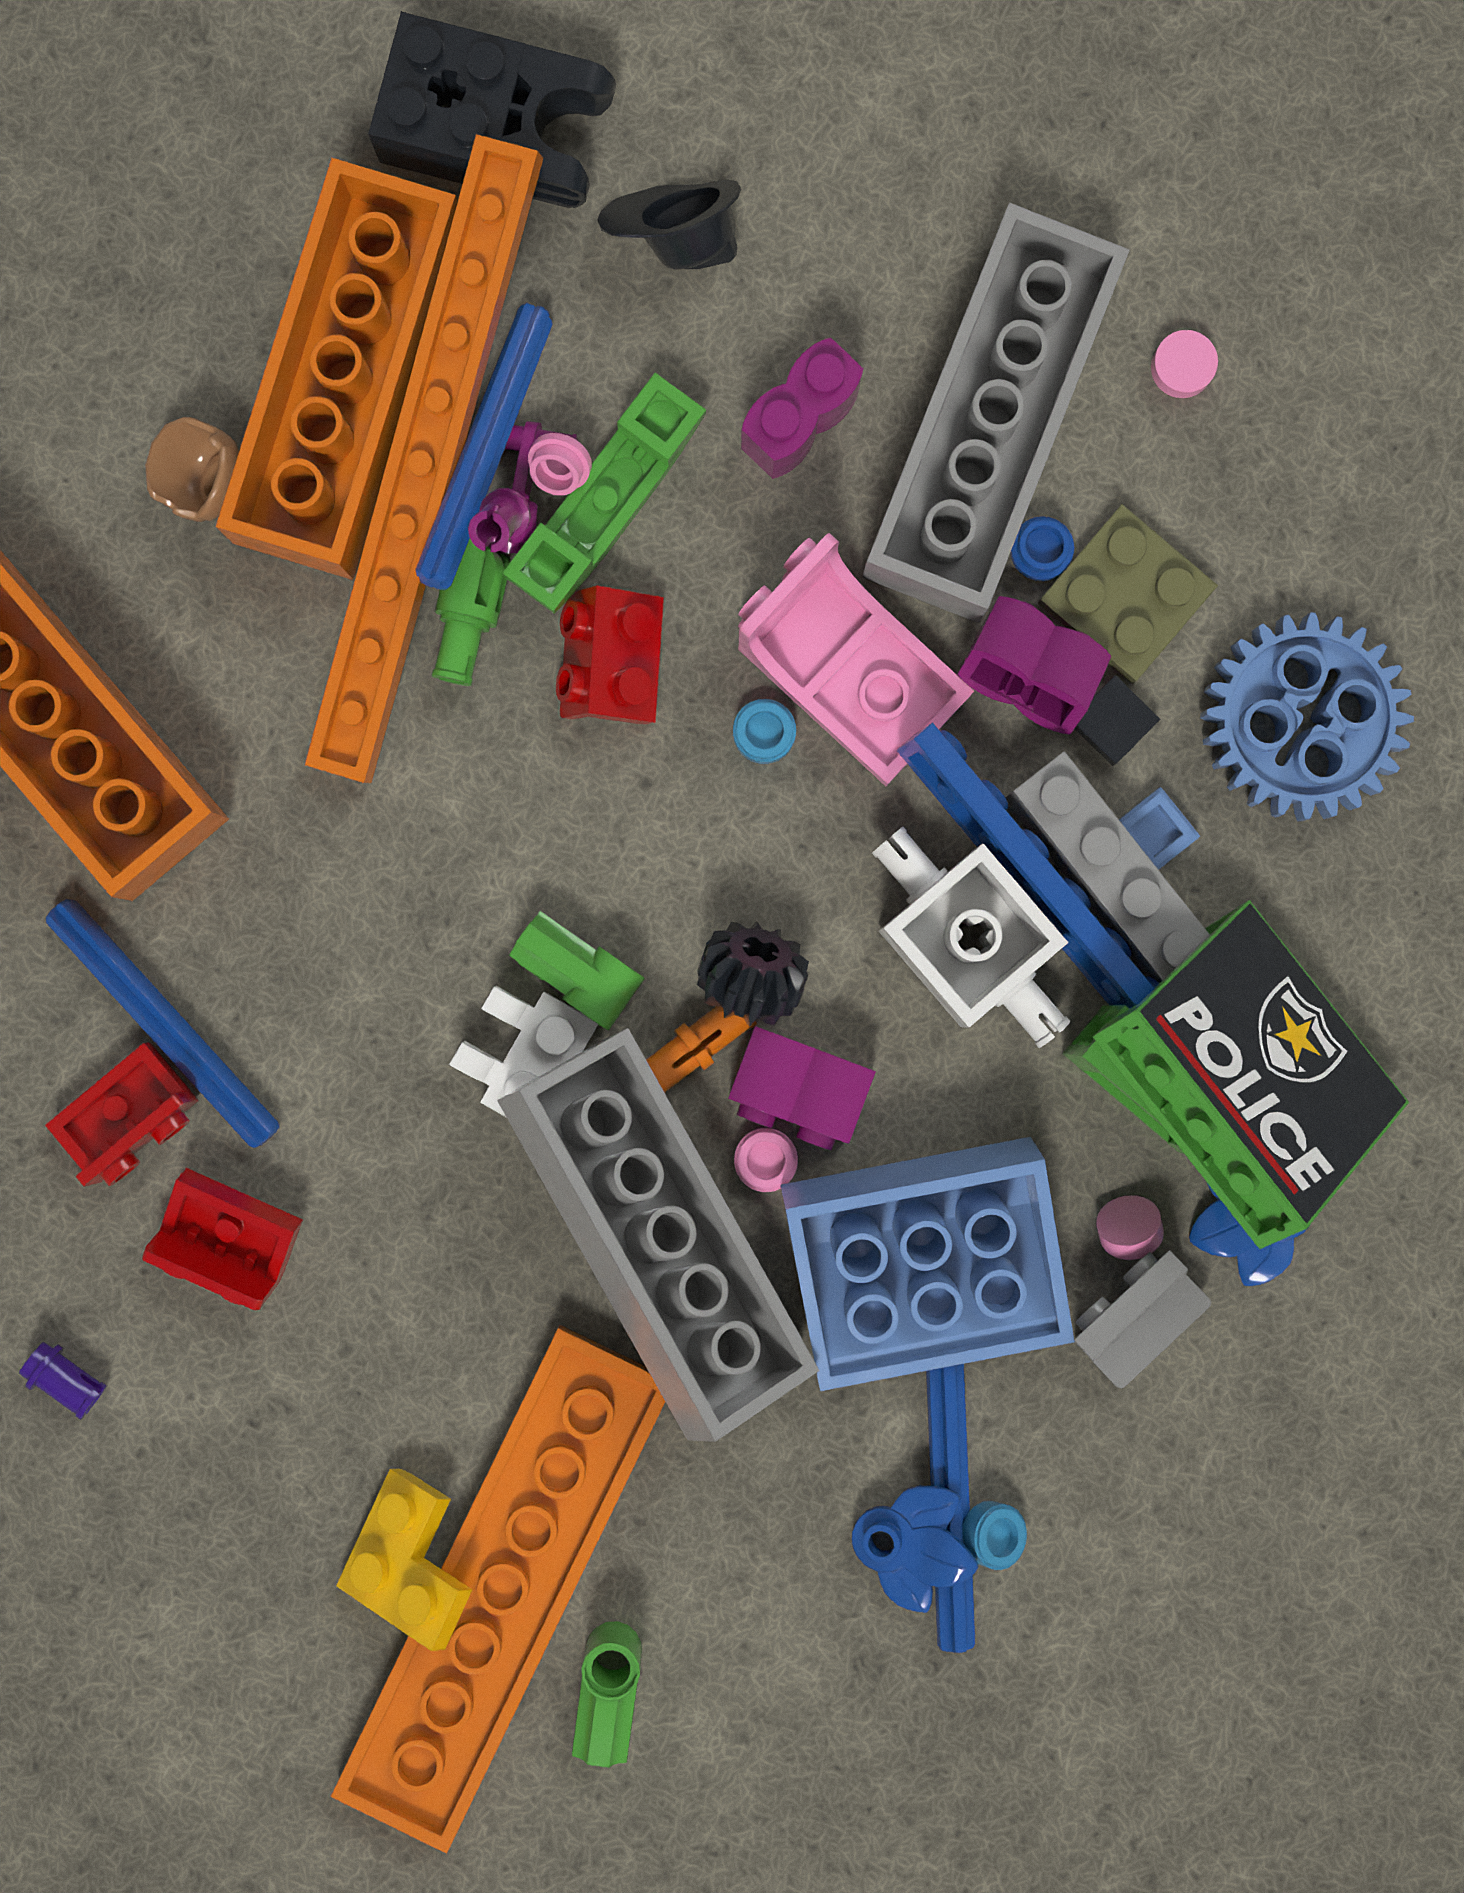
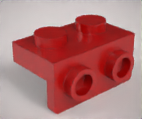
M596 585L575 591L567 600L560 617V631L565 638L563 665L556 679V695L560 700L561 718L579 719L592 717L634 724L656 723L664 597Z
M147 1042L140 1045L45 1124V1126L82 1170L75 1177L83 1187L100 1183L103 1180L110 1187L127 1176L140 1164V1160L135 1154L152 1139L158 1145H161L181 1131L190 1122L184 1113L199 1100L152 1043Z
M186 1168L175 1181L160 1230L146 1245L142 1259L162 1269L172 1277L185 1279L221 1295L225 1300L233 1304L243 1305L252 1310H260L282 1279L303 1219Z

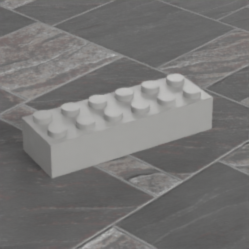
M1009 202L867 559L862 578L979 623L989 608L1130 249Z
M629 1028L603 1039L497 1100L687 1440L718 1441L820 1371Z

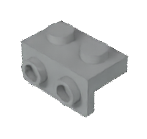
M1170 1250L1159 1260L1151 1252L1145 1255L1122 1278L1130 1286L1128 1290L1112 1305L1104 1297H1101L1075 1322L1083 1331L1074 1339L1075 1343L1117 1388L1122 1389L1126 1387L1211 1306L1210 1298L1186 1275L1188 1269Z

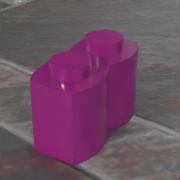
M832 338L815 343L796 360L789 372L786 384L769 390L752 405L742 425L741 449L772 479L792 471L809 453L816 434L831 429L850 412L858 396L864 368Z
M999 596L985 618L957 675L967 685L982 695L999 702L1014 704L1023 715L1038 725L1055 732L1070 735L1087 712L1112 656L1089 635L1055 626L1048 617L1033 605L1013 598Z
M755 1026L728 1099L740 1103L736 1115L772 1128L776 1117L800 1126L796 1135L797 1138L832 1151L836 1140L847 1144L850 1143L876 1071Z

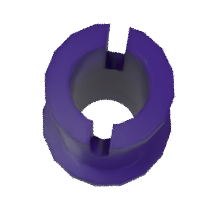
M45 1342L41 1343L19 1371V1374L28 1380L25 1387L32 1390L37 1386L76 1414L78 1419L82 1420L105 1391L107 1385L103 1382L100 1383L61 1354L64 1348L59 1344L52 1348Z

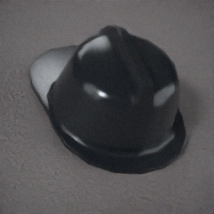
M728 179L704 184L655 186L621 196L611 201L601 210L597 221L601 231L611 236L644 238L662 264L667 268L674 270L703 269L729 263L737 255L738 247L735 239V224L731 205L738 199L742 189L737 181Z

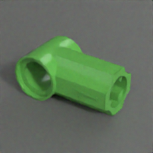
M541 911L525 928L509 954L510 957L518 961V964L564 994L563 1000L608 1031L645 980L643 976L600 946L594 949Z
M614 1621L605 1622L597 1626L589 1635L585 1646L572 1756L585 1761L587 1765L610 1768L618 1763H627L637 1684L641 1669L642 1645L637 1633L627 1624ZM614 1650L622 1653L627 1658L628 1663L620 1669L610 1670L600 1665L596 1657L604 1651Z

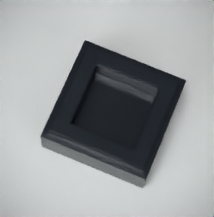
M1115 675L1094 695L1087 712L1074 729L1114 766L1161 719Z

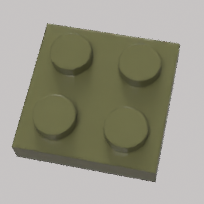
M1121 504L1043 595L1038 604L1066 628L1083 632L1104 647L1112 656L1108 664L1134 684L1218 585Z

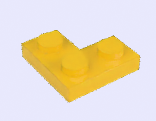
M389 1469L336 1587L428 1650H445L472 1592L471 1588L424 1558L451 1498L405 1470Z

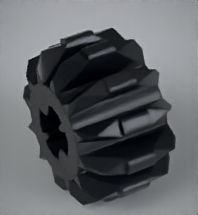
M731 922L726 931H714L711 940L706 943L697 970L699 976L697 986L705 991L706 1004L723 1007L724 1018L734 1015L742 1017L749 1027L756 1019L774 1026L780 1016H791L794 1008L799 1005L808 978L807 969L809 961L800 955L799 943L786 941L781 938V929L770 932L763 930L758 922H755L751 928H746L737 922Z

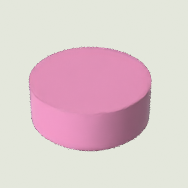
M1180 330L1168 335L1158 346L1151 361V373L1156 385L1164 393L1175 398H1189L1199 394L1211 382L1217 371L1218 356L1216 349L1207 337L1196 331Z
M765 1127L750 1131L739 1141L734 1154L735 1169L741 1181L749 1188L760 1192H772L781 1189L780 1185L791 1181L798 1164V1156L794 1144L787 1135L774 1128Z
M1131 1195L1113 1199L1100 1210L1097 1216L1096 1226L1101 1245L1113 1257L1123 1260L1143 1258L1149 1252H1154L1163 1240L1164 1229L1159 1209L1152 1201L1144 1197Z

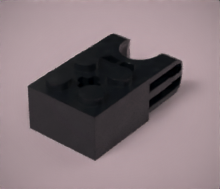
M401 11L368 135L380 163L463 184L476 134L537 150L543 157V162L532 199L557 206L577 208L586 202L590 188L589 178L580 161L550 148L542 141L541 136L545 127L560 116L566 114L600 116L612 104L616 90V81L604 66L587 59ZM452 101L450 108L442 107L445 103Z

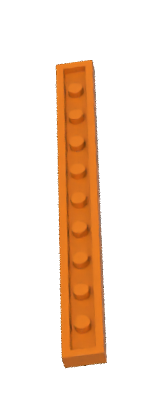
M476 134L307 754L306 766L362 783H372L426 585L420 582L415 569L466 442L543 162V157L537 150Z

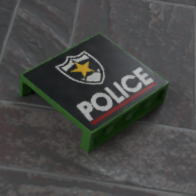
M1248 900L1207 926L1205 929L1210 935L1149 995L1136 1006L1106 1023L1092 1037L1256 1246L1262 1249L1309 1227L1408 1105L1409 1101L1251 901Z

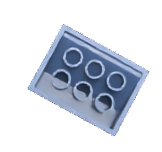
M1031 1137L780 1185L814 1362L820 1370L817 1372L820 1391L1075 1342L1046 1163Z

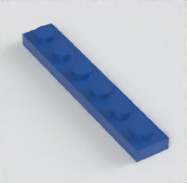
M932 722L914 734L896 750L977 847L984 844L1068 941L1062 948L1063 951L1109 1006L1125 1005L1131 1009L1160 984L1149 976L1144 977L1129 959L1132 952L1126 941L1117 932L1108 927L1104 928L1089 911L1091 903L1085 892L1072 880L1063 879L1047 859H1049L1050 854L1041 839L1030 830H1022L1006 811L1008 809V802L1001 791L987 780L981 781L965 762L967 760L965 749L951 733L945 730L939 731Z

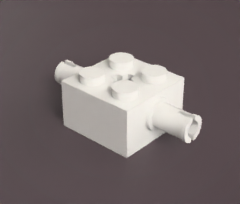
M904 826L895 832L889 840L903 855L905 860L900 857L887 840L872 852L875 858L878 857L910 895L906 899L909 905L879 930L880 934L960 1027H971L995 1005L999 1007L1004 1004L1034 1039L1037 1047L1040 1048L1055 1036L1039 1019V1015L1053 1032L1058 1031L1060 1033L1069 1025L1070 1020L1067 1016H1064L1033 980L1036 976L1035 971L1062 949L1068 941L984 844L972 850L949 871L945 867L939 871L907 834ZM961 922L968 927L977 923L983 927L985 932L979 937L980 944L984 947L981 951L974 947L963 950L959 946L958 941L963 936L959 928Z

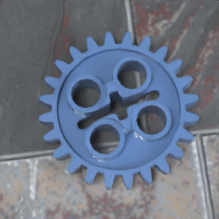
M1310 612L1302 618L1299 630H1297L1292 618L1289 615H1285L1276 621L1275 635L1264 623L1252 630L1255 646L1243 639L1238 640L1231 646L1233 655L1239 663L1222 659L1214 667L1218 674L1226 680V683H1211L1205 687L1204 693L1219 701V704L1200 713V719L1217 723L1218 731L1203 739V744L1208 746L1222 745L1224 754L1212 764L1213 769L1232 766L1236 773L1230 779L1227 788L1231 791L1246 783L1251 786L1252 789L1247 801V805L1250 807L1260 804L1267 797L1271 798L1270 812L1272 817L1276 818L1284 815L1290 804H1293L1297 821L1310 819L1315 804L1323 819L1337 816L1338 800L1347 810L1362 806L1358 788L1370 796L1380 793L1383 787L1375 772L1387 776L1397 773L1400 767L1388 756V753L1400 752L1408 749L1410 743L1403 737L1395 734L1396 728L1414 722V716L1396 711V703L1412 695L1411 690L1392 689L1389 682L1401 672L1402 667L1395 665L1382 669L1378 661L1384 655L1387 648L1384 643L1369 651L1361 647L1367 629L1361 627L1347 638L1342 636V617H1335L1328 622L1323 630H1320L1316 613ZM1293 659L1305 667L1308 673V682L1305 689H1298L1287 682L1284 676L1286 660ZM1330 669L1335 670L1338 675L1331 689L1320 699L1311 714L1310 719L1317 725L1301 732L1289 749L1284 765H1277L1275 762L1276 755L1303 721V715L1298 709L1312 703L1317 698L1326 681L1328 671ZM1341 693H1349L1358 699L1361 705V717L1357 723L1348 721L1341 715L1338 708V700ZM1254 712L1263 713L1273 721L1275 736L1271 743L1261 742L1253 736L1250 729V720ZM1309 746H1316L1326 753L1329 768L1324 777L1311 773L1305 764V753Z

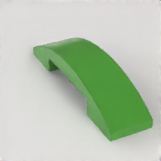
M654 373L618 420L617 432L592 463V469L587 481L566 497L546 525L542 523L538 525L503 571V576L555 614L600 564L667 475L706 415V409L660 375Z

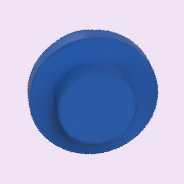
M1045 516L1034 517L1021 524L1010 556L1014 566L1022 575L1036 581H1047L1058 577L1069 566L1074 554V541L1067 527L1060 521Z

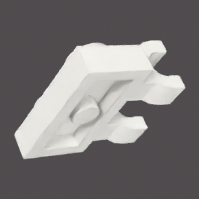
M496 985L481 1009L521 1030L505 1060L502 1062L471 1043L464 1041L449 1065L489 1085L480 1103L505 1116L497 1101L498 1099L581 1053L598 1024L577 1009L545 991L542 993L536 1006L533 1007Z

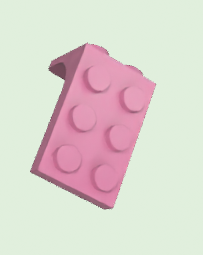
M828 533L818 544L811 538H808L785 562L783 568L787 572L775 590L771 592L766 586L761 587L740 610L738 615L742 620L738 625V650L882 784L887 786L907 765L896 750L914 734L932 722L940 729L974 693V690L888 612L858 582L842 561L838 553L839 541Z

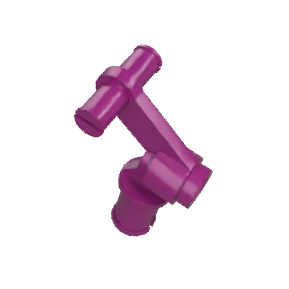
M527 421L525 426L513 425L505 449L519 451L512 490L509 488H498L491 491L483 499L479 512L470 520L468 527L469 537L478 549L485 551L486 547L492 542L491 552L518 553L535 531L538 505L529 500L533 480L530 475L528 454L533 442L538 437L548 433L559 432L542 430V424L534 421ZM565 434L578 441L577 434Z

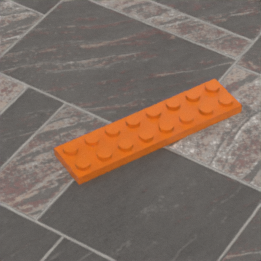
M559 1325L441 1568L472 1589L445 1650L430 1651L408 1636L331 1794L332 1798L447 1854L665 1404V1400L646 1366Z

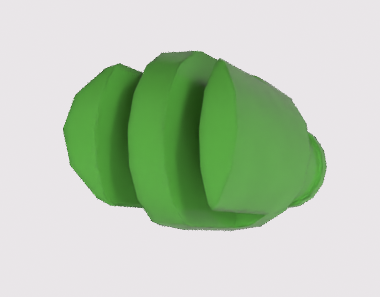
M469 539L452 585L446 590H439L435 612L440 615L439 619L445 625L435 669L432 670V677L457 685L472 686V676L482 632H489L490 628H495L498 624L508 580L502 573L511 562L509 556L499 552H491L489 547L482 551Z

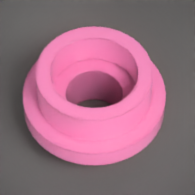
M548 433L538 437L533 442L528 454L532 480L540 489L553 495L572 493L587 481L592 469L591 457L586 448L576 439L565 434Z

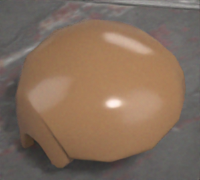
M182 417L167 423L152 441L145 465L147 490L150 497L172 509L173 514L187 520L204 522L218 518L239 453L236 442L221 429L192 417Z

